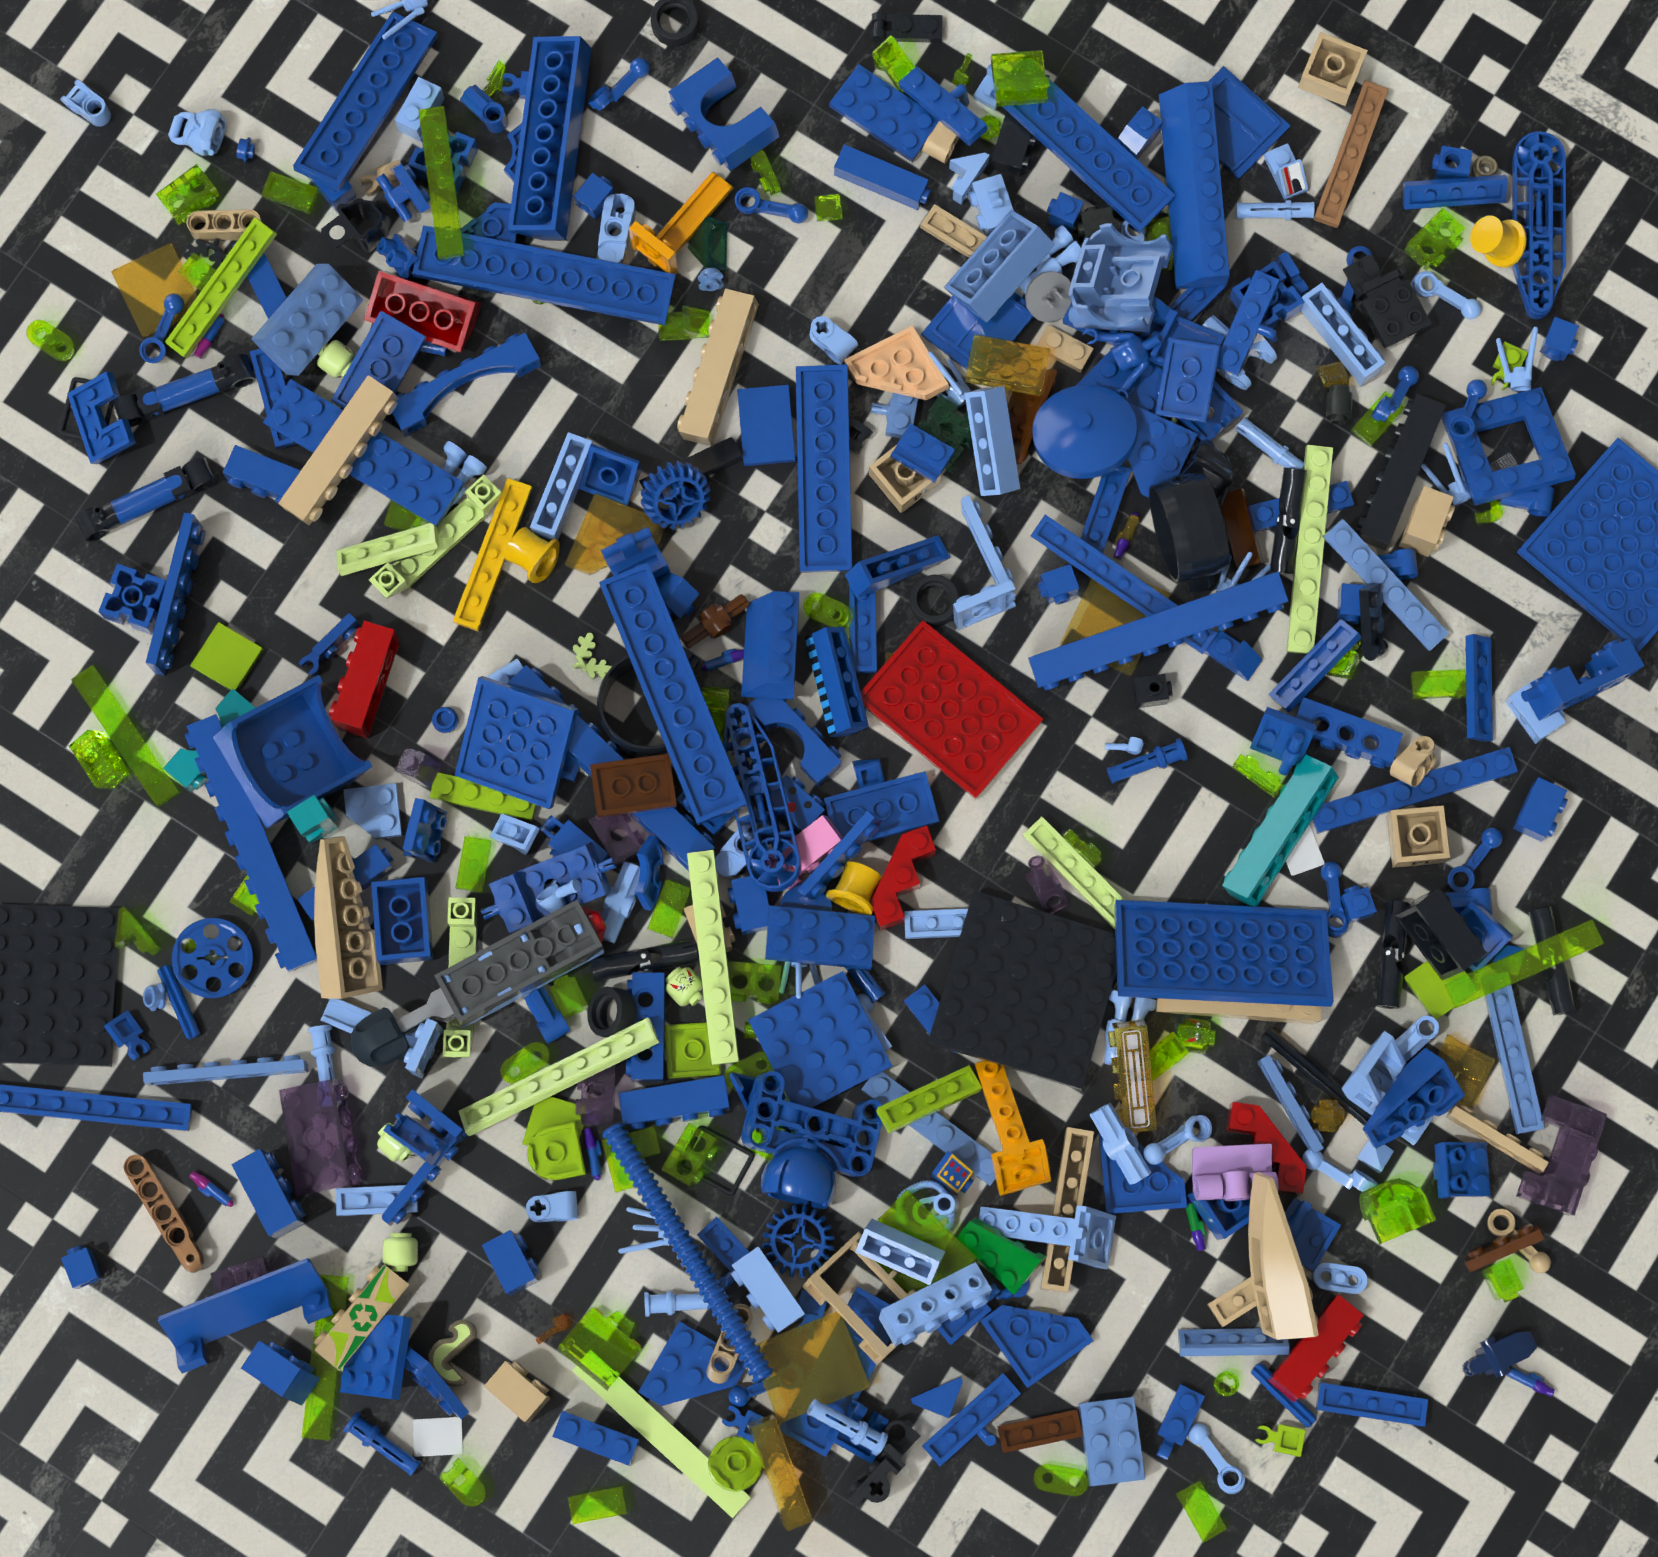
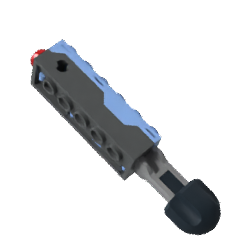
M575 900L439 972L434 976L440 988L430 994L426 1005L397 1020L388 1008L383 1007L358 1022L351 1033L350 1040L354 1056L359 1062L369 1067L389 1065L406 1056L410 1047L405 1036L416 1031L421 1022L425 1024L427 1018L446 1023L457 1018L463 1029L604 954L602 942L607 927L600 913L582 907L578 900Z

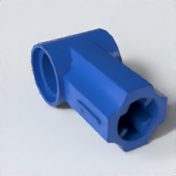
M476 84L469 86L460 98L461 103L477 116L490 132L500 133L504 131L508 120L502 105L494 102ZM493 115H500L499 119L495 121L489 120Z
M1547 486L1500 499V505L1524 509L1529 514L1546 517L1551 514L1555 489Z
M1401 549L1394 551L1392 554L1377 555L1399 580H1407L1419 576L1415 549Z
M1490 888L1469 889L1467 892L1445 893L1449 897L1451 905L1459 914L1474 899L1493 916Z
M544 987L531 992L524 998L528 1008L538 1022L536 1025L547 1044L571 1031L561 1012L555 1008Z

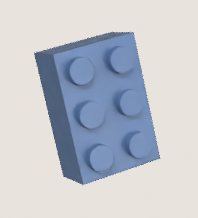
M1134 1397L1078 1404L1089 1486L1145 1480Z

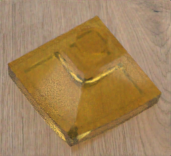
M1447 1034L1438 1057L1446 1062L1465 1094L1458 1102L1473 1109L1495 1059Z

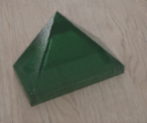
M706 217L687 248L704 267L716 268L722 273L726 272L727 223L712 217Z

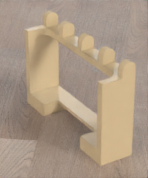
M857 1232L808 1278L802 1287L820 1306L827 1301L863 1339L858 1346L878 1365L897 1346L891 1343L887 1347L820 1277L849 1249L854 1252L856 1251L859 1244L857 1241L862 1237V1234ZM856 1253L900 1300L917 1292L913 1288L907 1294L892 1279L898 1273L896 1270L893 1269L888 1274L876 1261Z

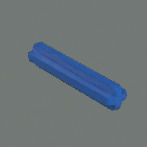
M170 965L162 966L157 972L161 982L164 984L165 991L187 1039L196 1038L200 1035V1030L175 973Z
M1258 1363L1252 1368L1251 1374L1305 1427L1309 1428L1316 1421L1317 1417L1299 1399L1294 1402L1268 1382L1273 1374L1262 1363Z

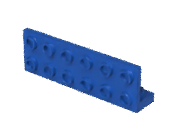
M306 1258L158 1317V1322L175 1347L177 1366L183 1374L207 1364L204 1345L206 1343L302 1306L303 1315L308 1324L332 1315L333 1309L328 1288L311 1260Z

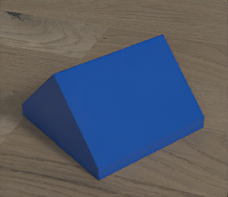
M591 444L579 489L628 506L642 472L640 461Z

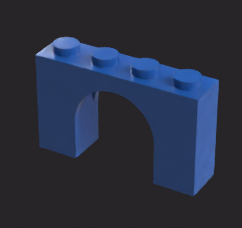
M717 57L668 91L672 101L669 105L677 116L681 114L684 117L683 121L690 132L696 131L702 146L713 151L712 155L720 166L724 164L731 171L780 136L775 122L761 106L739 122L729 126L713 125L705 119L709 108L715 102L737 88L732 73Z

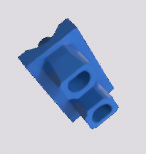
M394 234L392 239L382 237L377 246L378 253L386 257L388 266L393 267L400 277L407 279L409 277V270H413L414 263L418 259L416 255L417 249L411 248L402 235Z

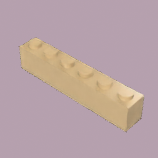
M725 289L723 297L720 296L716 305V311L718 312L715 320H712L709 325L708 333L710 336L707 344L705 343L701 350L702 361L700 367H697L694 371V385L692 391L687 393L685 399L687 407L684 415L679 417L677 429L684 440L713 446L759 306L754 295Z
M368 375L278 504L307 525H310L312 521L318 520L322 514L323 505L327 500H331L338 490L337 485L342 478L345 479L349 476L353 468L352 464L356 458H360L365 453L368 446L367 442L372 436H376L382 428L381 422L386 415H390L397 406L396 401L398 400L396 394Z
M1067 1127L1065 1130L1052 1216L1075 1219L1077 1205L1082 1206L1094 1135L1093 1131ZM1047 1244L1040 1290L1063 1294L1069 1292L1073 1261L1068 1259L1069 1246Z

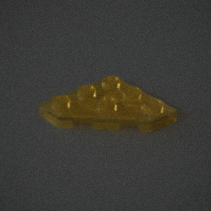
M594 494L565 565L590 576L608 567L601 550L616 543V539L628 533L632 535L648 527L658 547L665 528L660 527L658 523H653L644 512Z

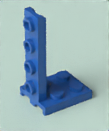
M413 1089L406 1096V1099L410 1102L408 1108L422 1120L426 1116L431 1119L429 1124L442 1136L448 1133L443 1139L448 1146L433 1166L427 1162L423 1163L384 1211L382 1220L389 1226H392L393 1223L399 1224L407 1214L405 1208L411 1201L416 1203L424 1193L423 1186L428 1180L433 1182L442 1170L439 1168L445 1159L450 1161L459 1150L457 1144L461 1143L467 1136L462 1128Z

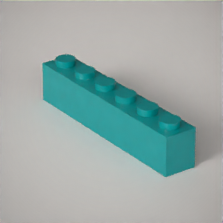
M1305 755L1303 760L1296 765L1291 779L1282 787L1280 796L1275 804L1269 807L1266 818L1260 827H1257L1253 832L1250 843L1239 854L1234 868L1226 874L1222 886L1230 896L1251 907L1258 906L1339 779L1332 766L1308 755Z

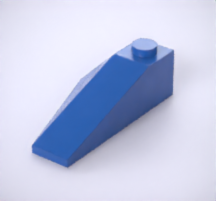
M1424 1048L1401 1071L1363 1127V1131L1373 1147L1377 1149L1402 1136L1406 1129L1414 1125L1419 1127L1425 1124L1427 1118L1433 1115L1439 1117L1445 1114L1465 1094L1446 1062L1427 1048Z

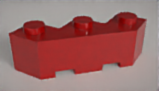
M927 825L901 835L870 904L873 907V915L875 916L879 931L904 922L905 917L897 897L920 889V881L913 863L934 856L936 853Z
M1232 1102L1229 1105L1226 1131L1253 1135L1252 1145L1272 1144V1165H1276L1275 1173L1278 1178V1193L1298 1196L1303 1194L1307 1166L1260 1105Z

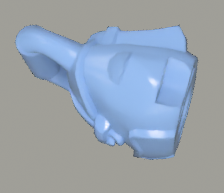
M207 109L198 113L181 112L174 116L168 136L173 143L187 145L196 154L214 156L219 150L224 137L226 119L216 109ZM186 118L188 120L184 128L183 136L178 138L183 121Z

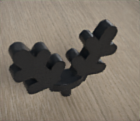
M196 239L195 243L198 246L194 247L188 244L187 249L189 251L185 252L183 257L186 260L193 259L195 262H198L199 255L202 254L204 258H207L209 256L208 250L211 249L214 253L209 256V260L211 262L215 261V263L210 266V269L215 272L227 254L217 247L220 242L218 239H215L213 244L208 241L204 243L200 239Z

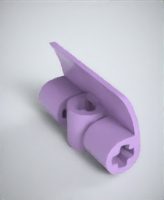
M1272 1144L1195 1147L1192 1149V1180L1196 1200H1247L1251 1198L1253 1175L1256 1172L1273 1177L1278 1191L1277 1174L1272 1172Z

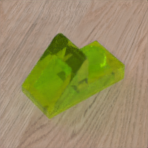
M890 35L872 52L874 64L877 70L885 71L898 91L903 92L898 82L913 70L915 66L895 38Z
M682 306L683 312H669L665 326L658 324L660 341L709 338L710 336L708 333L710 325L709 311L689 306Z
M122 906L118 914L115 947L120 950L136 937L137 939L133 942L143 954L147 951L154 956L161 948L132 913Z
M1174 1031L1143 1055L1145 1076L1150 1083L1190 1053ZM1141 1056V1057L1139 1058V1060H1140V1070L1143 1072V1063H1142V1056Z

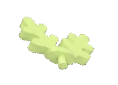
M587 633L585 639L580 636L578 643L581 647L578 645L573 646L577 661L573 668L577 669L580 667L583 672L588 673L590 679L595 678V673H598L599 678L603 679L612 666L606 665L605 660H601L599 665H596V659L591 658L592 652L587 650L594 649L596 646L592 642V633ZM583 658H591V660L586 664Z

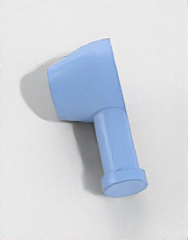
M574 879L561 887L557 884L551 885L538 895L536 901L543 909L552 913L566 905L565 896L580 892L581 884L577 879Z

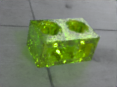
M195 164L157 192L156 196L174 221L180 225L182 222L186 223L191 213L212 205L219 194L212 182L200 167ZM197 186H205L202 192H193ZM179 200L184 201V204L181 207H173L175 202Z
M1442 208L1407 243L1404 251L1425 271L1432 265L1436 268L1446 258L1444 253L1449 248L1452 250L1456 249L1463 241L1461 236L1465 227ZM1447 229L1450 231L1451 236H1443L1439 230ZM1429 246L1433 249L1434 253L1427 254L1422 250V247Z
M86 730L69 745V748L95 788L113 789L130 774V771L103 731Z
M728 961L732 1001L746 1002L747 998L757 999V1003L773 1004V1000L779 1001L781 966ZM737 976H743L748 980L746 987L743 989H737L732 984ZM762 979H771L774 982V987L770 991L761 990L759 983Z
M688 1123L661 1170L691 1187L693 1182L698 1184L705 1172L702 1166L707 1159L709 1161L713 1159L719 1148L715 1145L717 1139ZM695 1138H702L706 1141V1147L703 1151L695 1152L691 1149V1142ZM682 1161H688L692 1164L690 1174L681 1175L678 1173L677 1168Z

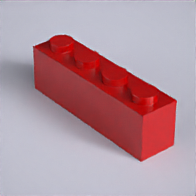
M1339 1294L1333 1297L1317 1317L1319 1335L1301 1338L1269 1378L1268 1382L1294 1402L1300 1397L1304 1400L1313 1389V1386L1310 1384L1317 1376L1320 1379L1330 1366L1327 1364L1332 1356L1337 1358L1346 1347L1343 1341L1348 1335L1353 1337L1361 1328L1362 1324L1359 1321L1364 1315Z

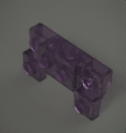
M1549 1095L1541 1121L1559 1128L1544 1177L1524 1171L1516 1197L1538 1206L1548 1207L1568 1216H1575L1583 1188L1590 1179L1589 1169L1591 1163L1598 1154L1597 1144L1607 1114L1594 1108Z

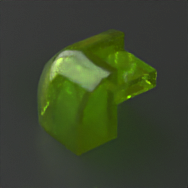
M1400 1178L1389 1180L1360 1194L1359 1204L1364 1221H1369L1379 1244L1436 1221L1424 1192L1419 1186L1417 1187L1409 1181Z

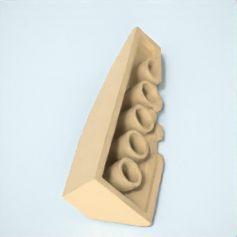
M345 836L320 839L315 882L314 924L321 998L343 999L383 990L381 968L377 962L375 930L371 929L367 918L370 916L368 907L363 905L360 893L363 891L360 882L355 880L353 874L355 866Z

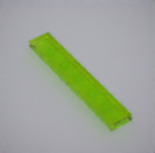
M440 106L419 109L438 258L440 260L465 256L445 108Z
M91 665L71 679L155 805L159 807L180 792L96 668Z
M1592 919L1445 984V987L1455 1009L1599 947L1604 943Z
M321 1274V1278L330 1293L333 1314L315 1321L313 1342L323 1330L328 1333L335 1324L331 1320L340 1309L345 1311L349 1277ZM313 1343L310 1365L315 1368L312 1373L320 1379L306 1399L301 1438L330 1441L338 1370L314 1351L317 1345Z

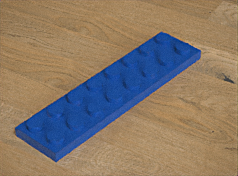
M392 12L293 164L294 171L340 191L436 41L437 32L411 20L393 35L383 39V34L405 18Z
M1026 57L991 91L990 96L1139 233L1175 197V194Z
M848 365L796 366L800 572L849 571L853 566Z
M290 379L263 423L311 453H314L343 410ZM381 432L376 436H372L367 442L368 446L365 453L360 458L357 457L352 464L353 468L349 475L438 528L465 483Z

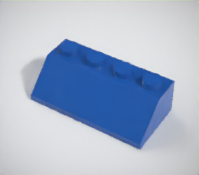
M772 591L749 602L750 606L747 608L741 697L794 699L799 592Z

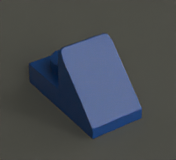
M1221 630L1217 632V635L1204 652L1247 682L1263 660L1246 641L1243 640L1239 643Z

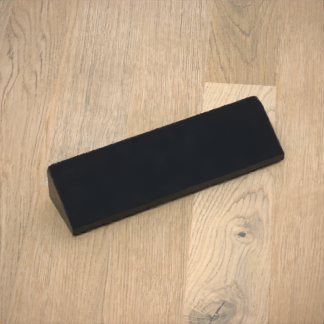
M730 437L679 462L683 465L688 462L692 467L696 466L705 477H708L742 461L743 455L734 439ZM649 476L639 480L642 489H645L643 481L651 480ZM683 481L684 486H689L692 484L690 482Z

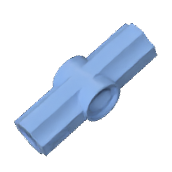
M624 861L615 885L611 887L612 891L607 894L603 904L604 910L601 917L607 927L603 940L615 944L625 919L630 916L636 901L634 891L639 882L640 867Z
M1111 1102L1090 1114L1103 1137L1102 1142L1105 1152L1112 1160H1116L1130 1185L1137 1183L1152 1173L1138 1150V1141L1135 1134L1130 1128L1124 1126Z

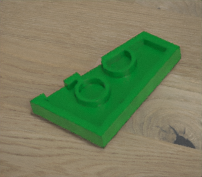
M976 1217L968 1222L956 1238L1013 1295L1020 1291L1046 1258L1045 1255L1039 1252L1035 1254L1026 1249L1025 1244L1019 1241L1013 1242L1004 1237L1001 1231Z

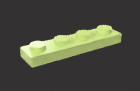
M428 523L336 550L337 570L341 576L437 549L439 548L438 529L432 523Z

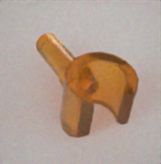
M566 1314L552 1318L555 1327L550 1328L537 1337L536 1341L538 1344H541L552 1335L569 1328L570 1323Z

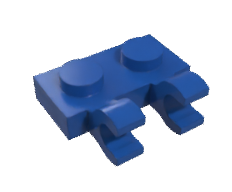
M852 1399L847 1407L846 1416L859 1422L865 1416L868 1408ZM873 1411L868 1419V1427L881 1433L889 1420ZM838 1419L835 1420L836 1422L843 1424V1422L839 1421ZM832 1427L826 1435V1438L871 1464L876 1457L871 1453V1450L860 1444H853L849 1436ZM866 1436L867 1439L873 1441L872 1438H870L869 1436Z

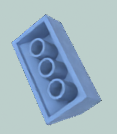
M1011 210L944 288L973 314L988 322L1005 301L1013 295L1025 278L1031 274L1039 262L1048 255L1055 244L1037 225Z

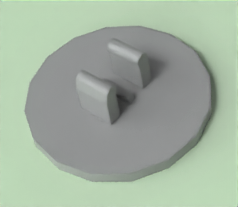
M1054 271L1043 272L1034 277L1028 285L1025 294L1026 307L1030 314L1037 320L1048 323L1058 321L1064 317L1072 302L1069 297L1071 285L1069 279L1063 274Z

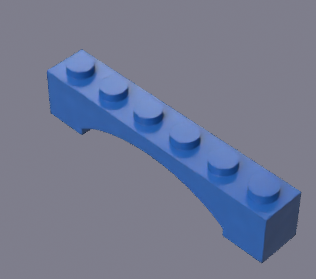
M526 333L521 335L514 334L508 337L504 344L498 347L494 345L485 349L483 354L477 358H467L460 363L459 367L453 370L447 369L439 373L436 379L430 382L424 381L414 387L415 390L407 394L400 393L396 395L398 397L396 401L397 406L392 415L404 437L427 426L426 419L434 407L456 388L474 379L492 374L516 373L520 378L541 367L540 358Z

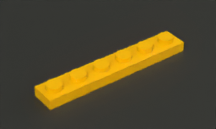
M507 478L454 616L453 622L455 624L479 631L505 562L506 548L517 531L530 497L532 486Z

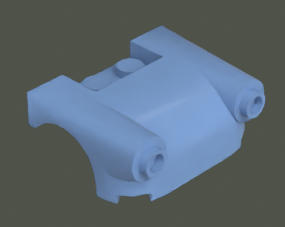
M1112 223L1099 225L1100 229L1093 233L1090 238L1086 237L1081 247L1069 290V297L1073 305L1069 309V320L1076 328L1149 332L1155 312L1152 301L1161 269L1167 268L1173 246L1167 235H1161L1152 241H1137L1123 236Z

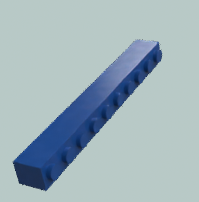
M1274 572L1028 657L1037 687L1043 686L1046 691L1060 686L1059 680L1068 678L1069 682L1084 678L1083 672L1093 669L1094 674L1109 669L1108 664L1118 660L1119 665L1133 661V655L1143 652L1144 656L1159 652L1158 646L1168 643L1170 648L1184 643V637L1193 635V638L1197 639L1208 635L1207 629L1218 626L1219 631L1234 626L1233 620L1243 618V621L1246 622L1259 617L1257 613L1259 611L1268 609V612L1272 613L1284 608L1282 603L1288 602L1279 572Z
M527 665L507 683L510 686L567 705L562 700L563 695L554 686L549 688L543 682V675L537 669H530ZM578 710L567 755L591 777L590 764L624 759L618 754L619 749L610 740L605 742L599 736L601 732L591 722L587 724L580 718L582 714ZM675 807L629 814L650 835L657 836L660 845L688 872L687 853L715 849L712 845L714 843L712 838L705 832L700 834L693 827L695 825L694 821L685 813L681 815Z
M217 714L187 725L189 733L184 734L190 749L196 748L199 757L195 758V762L200 773L205 772L209 781L204 784L210 798L215 796L219 806L214 807L220 822L226 821L229 830L225 831V835L230 846L235 845L239 855L235 856L240 871L245 869L249 879L245 880L250 895L256 894L259 901L255 908L261 920L266 918L269 928L265 929L270 944L276 943L279 953H276L275 956L280 968L286 967L287 971L291 972L317 961L316 953L260 817L213 738L222 729Z

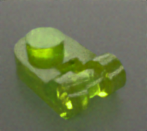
M760 150L751 156V167L753 171L760 173L762 177L759 179V183L763 192H769L773 196L780 193L781 189L766 154Z
M457 1458L452 1463L454 1466L447 1473L444 1471L439 1476V1479L463 1504L470 1507L478 1506L486 1498V1487L460 1458ZM462 1474L466 1480L458 1486L454 1480Z

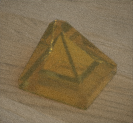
M1341 361L1316 367L1324 387L1329 388L1332 385L1349 386V377Z

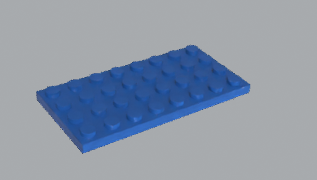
M1132 900L1115 901L1117 989L1119 997L1332 1007L1334 1000L1327 910Z

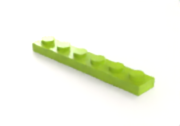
M254 217L165 343L181 356L188 359L277 233Z

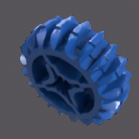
M677 460L674 466L667 462L664 469L658 466L656 474L649 472L651 480L643 481L645 489L640 490L643 497L641 505L644 508L645 514L650 517L653 523H658L663 529L668 525L670 529L674 530L677 524L680 528L684 529L686 522L693 524L695 516L701 518L700 510H707L705 502L710 501V495L708 494L710 486L699 468H696V466L692 467L688 462L683 465ZM683 481L692 483L693 489H688L687 486H684ZM658 502L667 504L668 509L658 507Z
M793 1205V1214L788 1215L786 1208H783L782 1214L784 1218L780 1219L777 1214H774L773 1219L777 1224L775 1226L769 1222L766 1224V1227L771 1229L772 1233H763L762 1236L770 1239V1243H763L762 1247L763 1249L771 1248L772 1251L765 1254V1257L767 1259L773 1256L776 1258L771 1265L775 1268L780 1263L782 1265L779 1271L780 1274L783 1275L788 1268L791 1269L789 1273L790 1278H794L795 1270H800V1278H805V1269H809L810 1274L813 1275L815 1273L813 1266L817 1265L820 1268L823 1265L820 1262L821 1258L826 1261L831 1258L825 1254V1250L834 1251V1246L827 1245V1241H832L835 1237L834 1235L826 1236L825 1232L830 1231L832 1226L829 1224L822 1227L821 1224L826 1220L824 1215L816 1220L815 1217L818 1212L816 1209H813L811 1215H807V1206L804 1205L802 1207V1213H797V1206ZM798 1220L794 1233L778 1234L783 1225L790 1221ZM807 1221L817 1228L821 1236V1242L809 1239L806 1236L805 1227ZM800 1228H802V1240L812 1245L805 1244L804 1247L801 1245L802 1248L798 1249L795 1256L796 1249L794 1243L784 1239L791 1240L795 1235H799ZM776 1242H781L791 1247L790 1262L780 1256L776 1248ZM804 1250H819L818 1254L811 1261L798 1264L800 1255Z

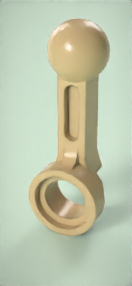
M1494 1210L1488 1217V1229L1495 1236L1507 1235L1509 1238L1518 1234L1514 1228L1515 1218L1508 1210ZM1498 1216L1505 1217L1509 1224L1508 1228L1503 1231L1497 1230L1493 1225L1494 1218ZM1531 1245L1519 1250L1529 1260V1266L1534 1272L1545 1273L1549 1270L1551 1260L1546 1253L1536 1251Z

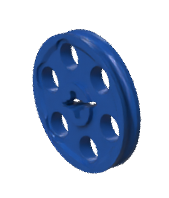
M206 918L190 924L178 936L172 951V967L176 978L186 990L203 998H220L235 992L246 981L253 962L251 944L244 932L235 924L219 918ZM207 925L217 926L219 935L215 939H208L204 936L203 929ZM233 936L239 937L243 942L242 948L238 951L230 950L227 946L229 938ZM185 939H192L196 943V950L189 954L184 953L181 950V942ZM210 951H214L216 956L228 957L220 958V960L215 962V965H210V962L205 961V959H196L209 956ZM233 963L241 964L244 968L243 975L238 978L232 977L228 972L229 966ZM187 965H192L197 969V976L192 980H187L182 976V969ZM211 977H216L221 981V988L217 992H210L206 988V981Z

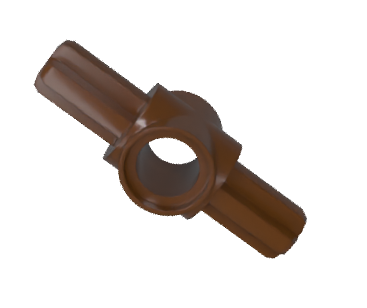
M740 594L723 607L720 604L708 607L698 616L699 624L681 636L683 644L689 649L707 636L716 639L726 633L732 627L733 622L731 619L750 606L747 598Z

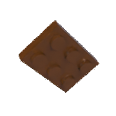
M669 754L590 764L597 818L677 807Z

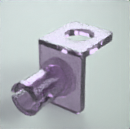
M1043 856L1030 858L1028 865L1031 868V872L1027 873L1025 877L1037 895L1042 911L1052 914L1068 906L1063 887L1051 867L1045 864ZM1050 897H1060L1055 905L1048 906L1046 904Z

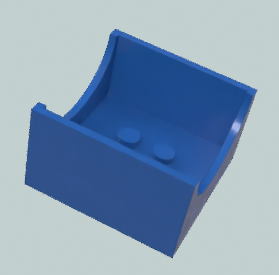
M319 675L230 721L213 737L266 829L288 818L287 811L311 796L315 795L319 800L354 782L373 767L369 760L364 761L356 757L335 731L323 705L321 697V684L323 681Z

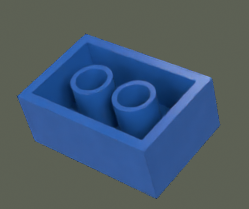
M425 877L371 882L377 962L380 965L434 960L428 882Z
M258 1149L231 1164L268 1236L278 1239L305 1224L302 1218L306 1215L299 1201L296 1202L295 1199H292L290 1193L293 1192V1189L287 1178L280 1176L278 1170L281 1166L274 1154L271 1155L270 1152L267 1153L262 1149Z

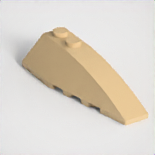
M1157 998L1156 1012L1309 1025H1314L1321 1021V1006Z

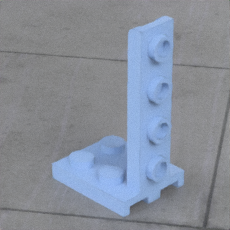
M969 495L961 499L962 514L996 586H986L980 593L973 596H962L953 604L954 622L958 630L1016 607L1014 603L1015 594L1013 592L1015 587L1011 572L1008 568L1004 570L1000 562L1003 561L1001 551L998 546L993 547L990 540L993 538L988 524L983 525L980 519L982 516L981 509L977 501L972 502Z
M330 998L320 1021L351 1034L356 1024L372 1013L340 999ZM428 1018L425 1024L420 1023L417 1031L405 1036L410 1047L406 1056H404V1062L407 1063L405 1068L412 1075L423 1078V1072L429 1059L433 1056L438 1038L444 1031L437 1022Z
M1079 1205L1076 1208L1075 1219L989 1207L980 1208L979 1220L1001 1231L1006 1238L1069 1246V1260L1096 1268L1108 1269L1116 1220L1115 1215Z

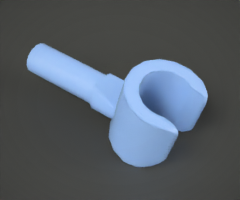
M1130 737L1128 744L1105 743V750H1122L1138 755L1144 743L1140 738Z

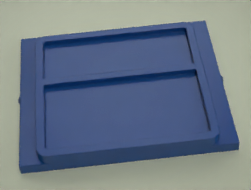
M1223 66L1209 80L1212 81L1219 163L1239 180L1291 125Z
M1015 292L988 322L973 314L952 296L921 333V336L982 381L1034 317L1027 309L1026 301Z

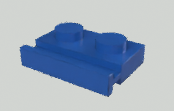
M910 423L890 457L936 483L938 477L953 456L955 449Z

